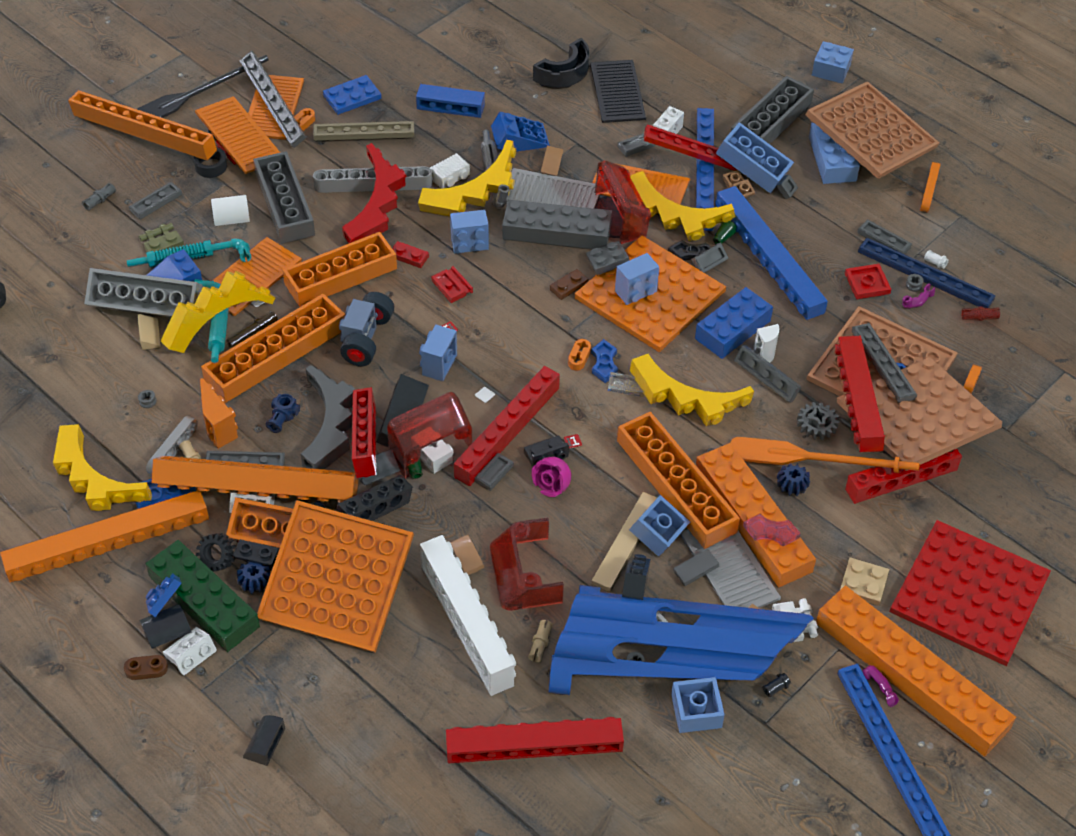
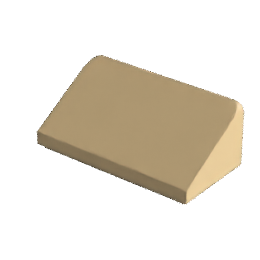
M138 314L142 350L160 348L158 318Z

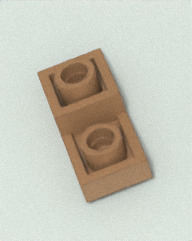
M547 146L540 173L557 176L563 149Z
M739 170L723 174L722 179L727 187L736 186L745 198L756 193L748 179L744 180Z
M469 535L450 542L456 557L460 559L464 573L466 572L470 575L485 568Z

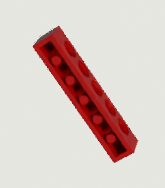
M372 387L353 390L352 462L356 478L376 475V404Z
M956 448L921 464L919 471L899 469V472L896 473L894 468L872 467L849 475L845 490L853 503L856 504L957 471L962 455Z

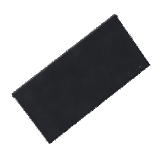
M633 60L590 62L602 123L646 120Z

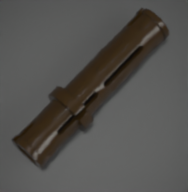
M270 311L262 318L255 319L254 323L230 339H227L228 346L230 348L236 346L278 321V317L273 311Z

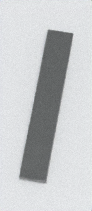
M870 323L853 326L852 333L854 336H861L865 353L886 382L888 388L895 395L897 402L915 400L917 397L916 392Z

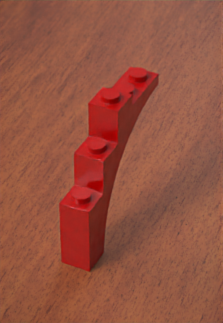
M373 143L366 145V151L376 174L375 187L365 208L352 221L342 226L343 237L348 244L372 234L387 231L389 218L386 213L397 208L398 197L395 191L406 186L404 170L399 169L396 164L391 166L387 159L384 160L380 149L376 148Z

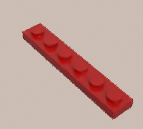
M648 124L645 127L644 141L733 171L738 170L716 154L719 149L717 147Z

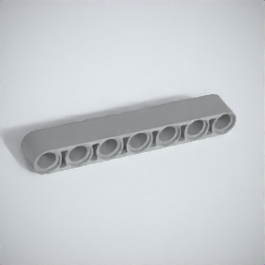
M399 167L406 174V186L399 190H422V188H430L432 186V170L429 167ZM374 168L317 170L313 173L314 188L319 193L374 191L376 174Z

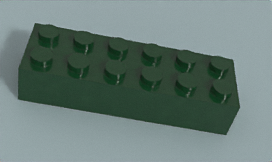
M179 539L145 563L149 577L157 585H161L162 581L166 577L170 578L172 574L180 578L181 585L171 596V599L180 604L181 608L227 653L260 627L258 614Z

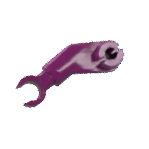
M927 284L924 287V292L918 297L904 296L902 299L903 307L906 309L921 307L929 297L935 295V286L929 291L930 284Z
M869 665L862 670L867 680L873 677L879 684L881 691L886 695L887 704L890 708L899 702V698L892 692L887 678L875 666Z

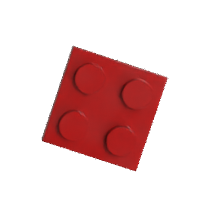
M880 264L845 269V276L856 299L891 293V287Z

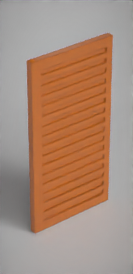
M269 75L294 116L304 78ZM256 89L248 114L268 138L286 140V136Z
M234 96L195 110L197 116L245 174L255 171L253 159L281 153Z
M601 161L592 182L602 185L601 195L636 203L627 177L643 171L649 183L657 192L681 205L690 178Z
M266 237L250 250L252 256L250 261L247 262L246 257V262L238 259L212 281L221 284L227 271L232 273L238 271L244 274L245 279L254 284L256 288L262 286L269 289L283 277L282 269L300 263L302 258ZM253 301L229 307L228 313L236 316Z

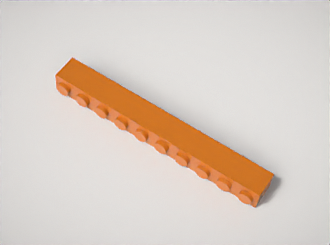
M79 90L68 100L73 115L204 160H208L217 151L213 134Z
M197 490L2 551L0 554L6 575L11 583L36 574H42L45 571L61 568L67 564L83 561L89 557L102 555L111 550L121 549L127 545L142 542L152 537L162 536L165 533L180 530L193 524L202 523L209 520V516L201 491Z

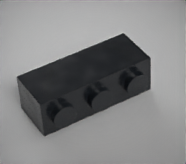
M635 554L630 556L625 573L622 597L643 600L651 560L646 558L645 555Z

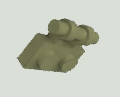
M172 223L161 224L159 228L146 230L144 234L139 235L141 242L148 240L143 243L147 252L162 251V249L165 250L166 248L169 250V248H176V246L179 248V246L182 247L184 245L182 238L176 230L169 233L170 230L174 229Z

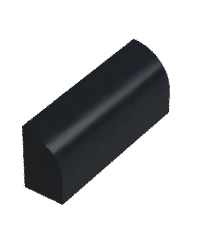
M403 374L400 375L376 443L394 449H402L410 444L429 387L428 384Z

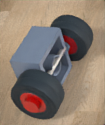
M369 292L362 301L353 299L351 305L347 306L346 316L344 319H341L339 329L342 331L341 342H343L340 353L347 362L356 366H367L372 362L376 353V345L371 339L375 333L376 324L383 325L389 322L395 308L393 301L387 295L380 292Z

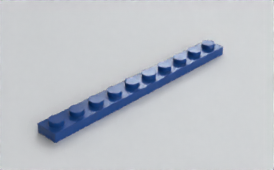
M697 108V141L714 146V109ZM696 158V208H714V164ZM712 227V228H705V229H703V230H705V231H713V228H714V227Z
M855 664L839 669L837 674L922 835L951 836L859 665Z

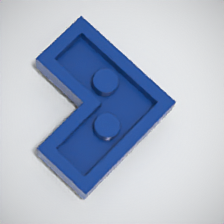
M172 574L170 578L166 577L161 585L158 584L155 589L152 588L147 593L146 604L148 613L154 617L157 616L181 585V580L178 576Z

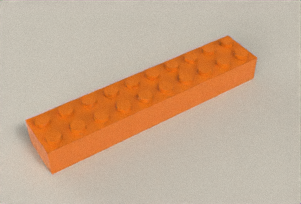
M160 456L153 459L151 483L158 484L157 487L169 488L173 485H178V489L197 487L199 491H209L215 488L220 493H229V491L237 490V494L248 495L249 492H257L258 496L277 494L279 498H289V496L296 495L297 499L302 500L317 497V501L337 499L339 503L356 496L358 490V478H356L355 472L173 456Z
M846 585L819 609L816 619L818 626L866 664L875 666L890 683L984 757L1011 730L1016 716Z

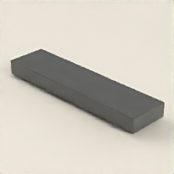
M747 345L741 346L734 361L789 403L793 402L801 386Z
M207 450L205 459L284 466L285 453Z

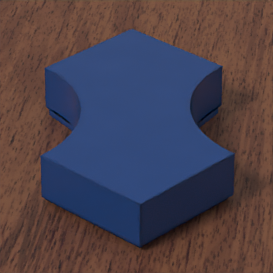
M603 339L591 349V354L597 361L592 368V374L606 383L618 374V368L613 363V357L617 354V348Z

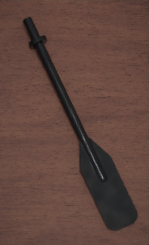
M267 55L258 58L261 64L269 61ZM243 66L238 67L188 92L164 95L137 108V110L164 118L178 111L189 98L246 71Z

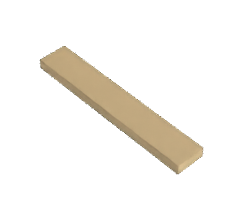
M645 492L641 494L593 577L592 585L608 592L611 591L640 540L629 529L657 497Z

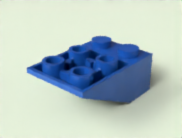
M499 112L491 125L497 149L503 150L506 140L513 141L516 152L550 146L544 125L539 121Z

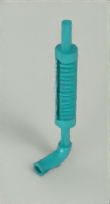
M235 238L231 239V241L211 244V241L208 240L203 241V243H196V245L193 243L192 245L189 244V246L187 244L186 246H179V248L177 246L176 248L172 247L169 250L166 248L165 250L162 249V251L146 252L147 257L126 261L128 267L149 264L150 268L160 264L167 256L183 249L190 258L194 259L195 257L197 259L198 257L201 258V256H213V251L232 247L239 251L240 259L243 262H246L245 257L248 262L252 256L250 245L242 239Z
M195 279V282L210 289L211 287L219 289L221 285L214 281ZM229 308L224 309L211 318L208 349L212 352L211 361L213 363L219 361V353L225 348Z

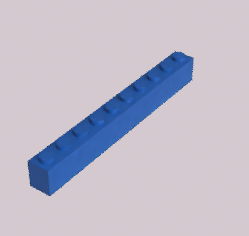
M733 186L717 192L716 207L732 203L735 218H732L730 221L736 225L735 231L742 237L743 242L750 247L752 253L757 256L761 265L765 266L770 276L776 280L780 289L787 294L790 302H793L797 307L798 312L806 320L824 314L826 312L827 299L738 188Z

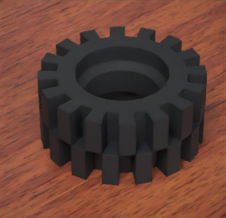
M223 533L203 537L198 542L201 545L196 547L197 550H200V552L196 553V556H200V560L211 571L227 569V567L232 565L231 562L235 561L233 549L236 548V545H231L233 540L228 539L229 536L223 535ZM214 544L218 545L222 552L219 560H215L211 554V548Z

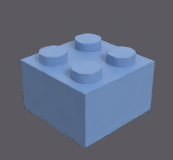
M823 41L814 60L812 76L843 84L851 65L854 49Z
M485 210L450 214L451 242L454 254L489 250V228Z
M646 253L617 266L615 292L626 305L657 292L658 264Z
M435 325L433 330L429 331L427 341L421 345L419 351L421 355L420 367H422L423 376L444 381L457 356L456 330Z
M660 495L629 530L659 557L690 521Z
M716 677L673 682L671 696L679 733L722 728L725 715Z

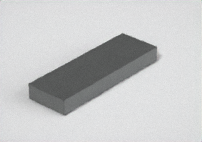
M169 182L130 205L129 210L141 220L181 196L182 191L175 184Z
M868 219L858 228L857 233L863 237L904 255L912 246V243Z

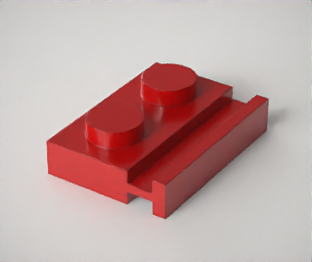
M454 266L449 270L446 269L431 276L434 285L450 303L465 297L469 292L473 293V287Z

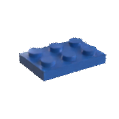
M367 75L323 90L324 98L337 115L382 99L380 91Z

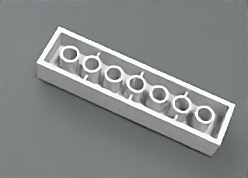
M443 535L421 543V567L489 694L493 696L514 687V677H516L514 667L516 666V661L512 654H508L505 640L502 637L499 638L495 622L489 620L486 606L480 604L479 594L475 588L472 589L468 574L466 572L463 573L460 559L454 557L451 543L449 541L446 542Z

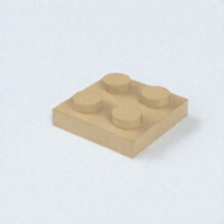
M849 558L840 590L846 585L868 603L879 606L889 569Z

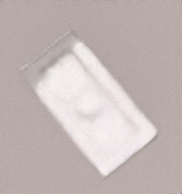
M610 372L607 391L645 397V392L636 382L635 376Z

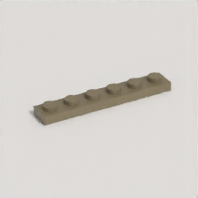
M414 121L314 124L313 136L314 141L414 137Z

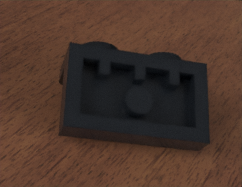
M558 435L524 447V453L533 468L537 462L546 457H558L562 460L569 457L568 443H563Z
M240 539L233 556L235 559L245 562L248 561L273 567L279 548Z

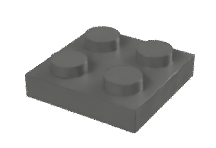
M619 241L611 242L600 248H594L586 253L597 275L616 269L618 265L630 261L629 256Z

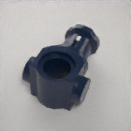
M278 394L277 397H274L271 403V408H273L272 417L266 421L265 425L273 433L281 432L283 423L292 420L300 412V405L297 404L296 399L289 394Z

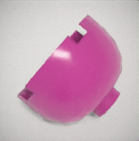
M546 457L533 466L531 474L534 485H538L542 489L540 492L548 497H556L563 493L570 485L572 476L567 463L558 457Z

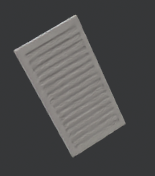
M513 168L512 178L515 180L513 190L510 189L506 203L509 199L595 208L603 187L600 184Z
M689 530L680 533L693 557L709 549L719 562V567L705 576L723 605L749 608L751 604H754L761 608L781 600V596L739 531L706 549L700 545Z

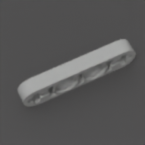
M188 415L182 419L148 461L146 466L148 473L152 474L153 459L160 456L175 457L180 450V443L188 440L195 432L198 420Z

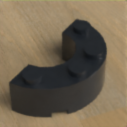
M579 38L569 44V59L565 61L555 62L544 58L534 64L533 81L541 86L568 88L583 80L589 70V47L582 38Z

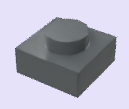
M789 174L785 175L776 185L785 199L790 198L798 189Z

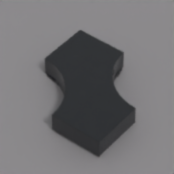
M681 240L670 246L668 251L682 260H691L711 248V246L706 242L702 244H689Z

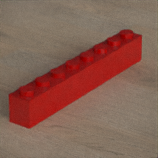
M840 336L834 350L835 356L838 355L837 366L838 368L841 367L840 379L844 380L842 383L843 392L847 393L845 394L846 405H849L848 416L852 418L851 430L855 431L854 444H858L859 452L883 451L885 435L861 336Z
M543 366L454 462V478L470 487L475 482V477L497 453H501L557 392L560 385V374Z
M606 717L596 720L586 718L580 721H542L535 724L523 722L517 725L497 724L489 727L481 725L474 726L473 728L453 727L446 729L447 762L449 764L623 752L621 718Z

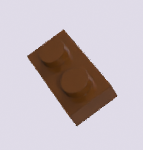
M575 269L552 283L550 291L560 300H563L589 282V278L578 269Z

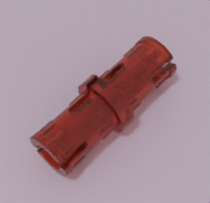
M983 306L978 308H962V320L978 319V321H983V319H999L1000 308H984Z

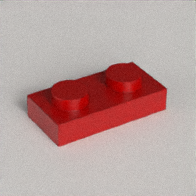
M399 241L392 248L396 253L398 261L418 268H422L429 258V252Z

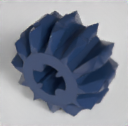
M791 463L788 466H782L781 471L777 474V487H781L782 492L787 491L789 496L792 493L796 496L799 493L804 494L810 485V472H806L805 467L800 468L798 463L795 466Z
M248 561L247 565L241 564L240 570H237L238 585L242 587L244 592L249 590L253 594L254 591H258L261 594L262 588L266 589L271 575V568Z

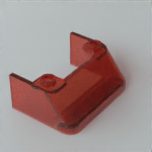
M606 160L599 162L594 193L598 195L609 192L623 219L619 242L623 244L634 241L642 235L647 237L651 212L649 208H646L638 193L629 170Z
M454 392L446 393L393 418L387 426L389 450L392 449L400 472L405 479L409 477L408 465L414 464L419 460L422 448L452 434L458 440L463 439L468 447L472 444L471 424L460 399Z
M549 518L515 522L490 544V555L501 607L505 610L512 611L563 603V582L542 585L541 577L537 573H523L517 547L518 543L548 539Z

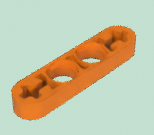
M932 162L920 211L929 212L940 163Z

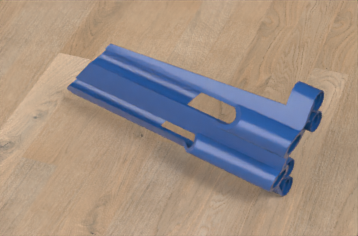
M580 585L579 593L575 596L568 620L558 639L555 653L552 655L548 693L570 695L572 674L696 679L716 677V679L756 680L770 667L777 654L788 643L794 642L814 618L809 614L651 597H644L643 600L622 597V594L600 592V587ZM657 611L701 615L694 625L659 622L656 618ZM623 642L667 647L663 655L655 663L617 659L612 653L613 648Z

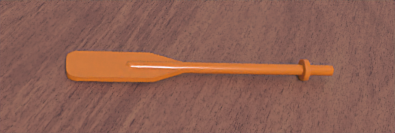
M735 437L730 442L746 462L786 465L803 460H817L894 468L896 473L899 472V469L919 471L920 463L900 461V457H895V460L808 452L787 441Z

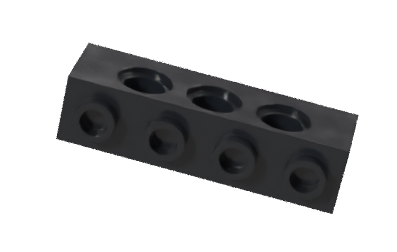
M400 474L337 505V512L374 521L408 504L413 486Z

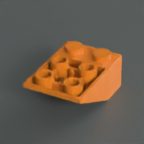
M201 378L202 410L207 435L219 449L238 438V426L234 420L236 415L231 407L228 408L225 405L223 397L215 393L213 386L210 383L207 384Z

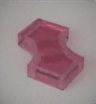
M758 514L743 523V527L755 541L771 539L785 546L801 536V533L789 519L777 522Z

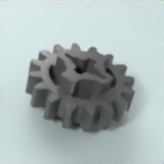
M813 402L811 407L806 404L805 409H800L797 417V427H801V433L807 432L806 437L812 435L814 440L817 437L824 440V436L831 438V434L836 433L839 426V415H835V409L829 410L830 405L823 407V403H820L818 406Z

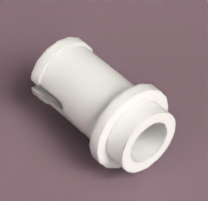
M931 250L925 254L924 260L937 265L939 269H944L948 264V259L944 255L940 256Z

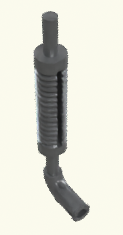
M488 130L482 132L484 141L481 143L485 171L498 158L496 144L493 140H490ZM501 184L498 187V193H493V205L497 209L503 208L506 204L510 190L507 185Z

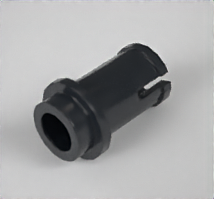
M785 673L777 674V678L762 686L764 693L769 698L783 688H789L791 681Z

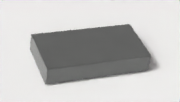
M643 133L618 142L617 147L627 157L655 147V144L644 141Z
M718 243L691 260L695 268L705 273L727 260L728 256L722 244Z
M497 453L475 477V482L491 491L511 470L514 462Z
M706 549L676 566L674 572L683 585L687 586L718 568L719 562L710 550Z

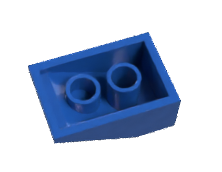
M184 249L167 256L146 275L195 282V279L202 280L201 271Z

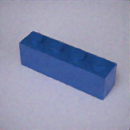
M420 84L416 95V105L418 110L481 118L485 106V92Z

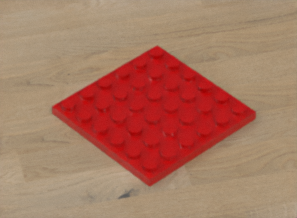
M937 520L889 612L1007 667L1051 570Z

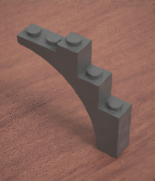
M310 365L306 368L307 381L323 399L326 411L319 434L311 445L301 453V461L304 468L326 469L350 450L349 437L345 432L352 427L353 414L349 408L353 406V390L355 388L343 380L337 384L333 379L325 376L320 369Z

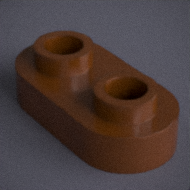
M161 655L133 657L124 664L125 675L131 680L159 678L168 671L167 661Z

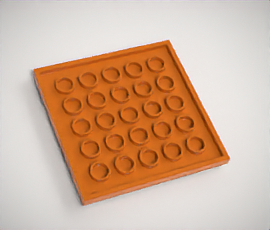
M642 235L625 251L630 260L648 253L658 264L657 292L626 305L615 292L616 269L595 275L575 293V299L660 353L726 291V286Z
M296 500L257 612L258 619L376 653L414 533Z

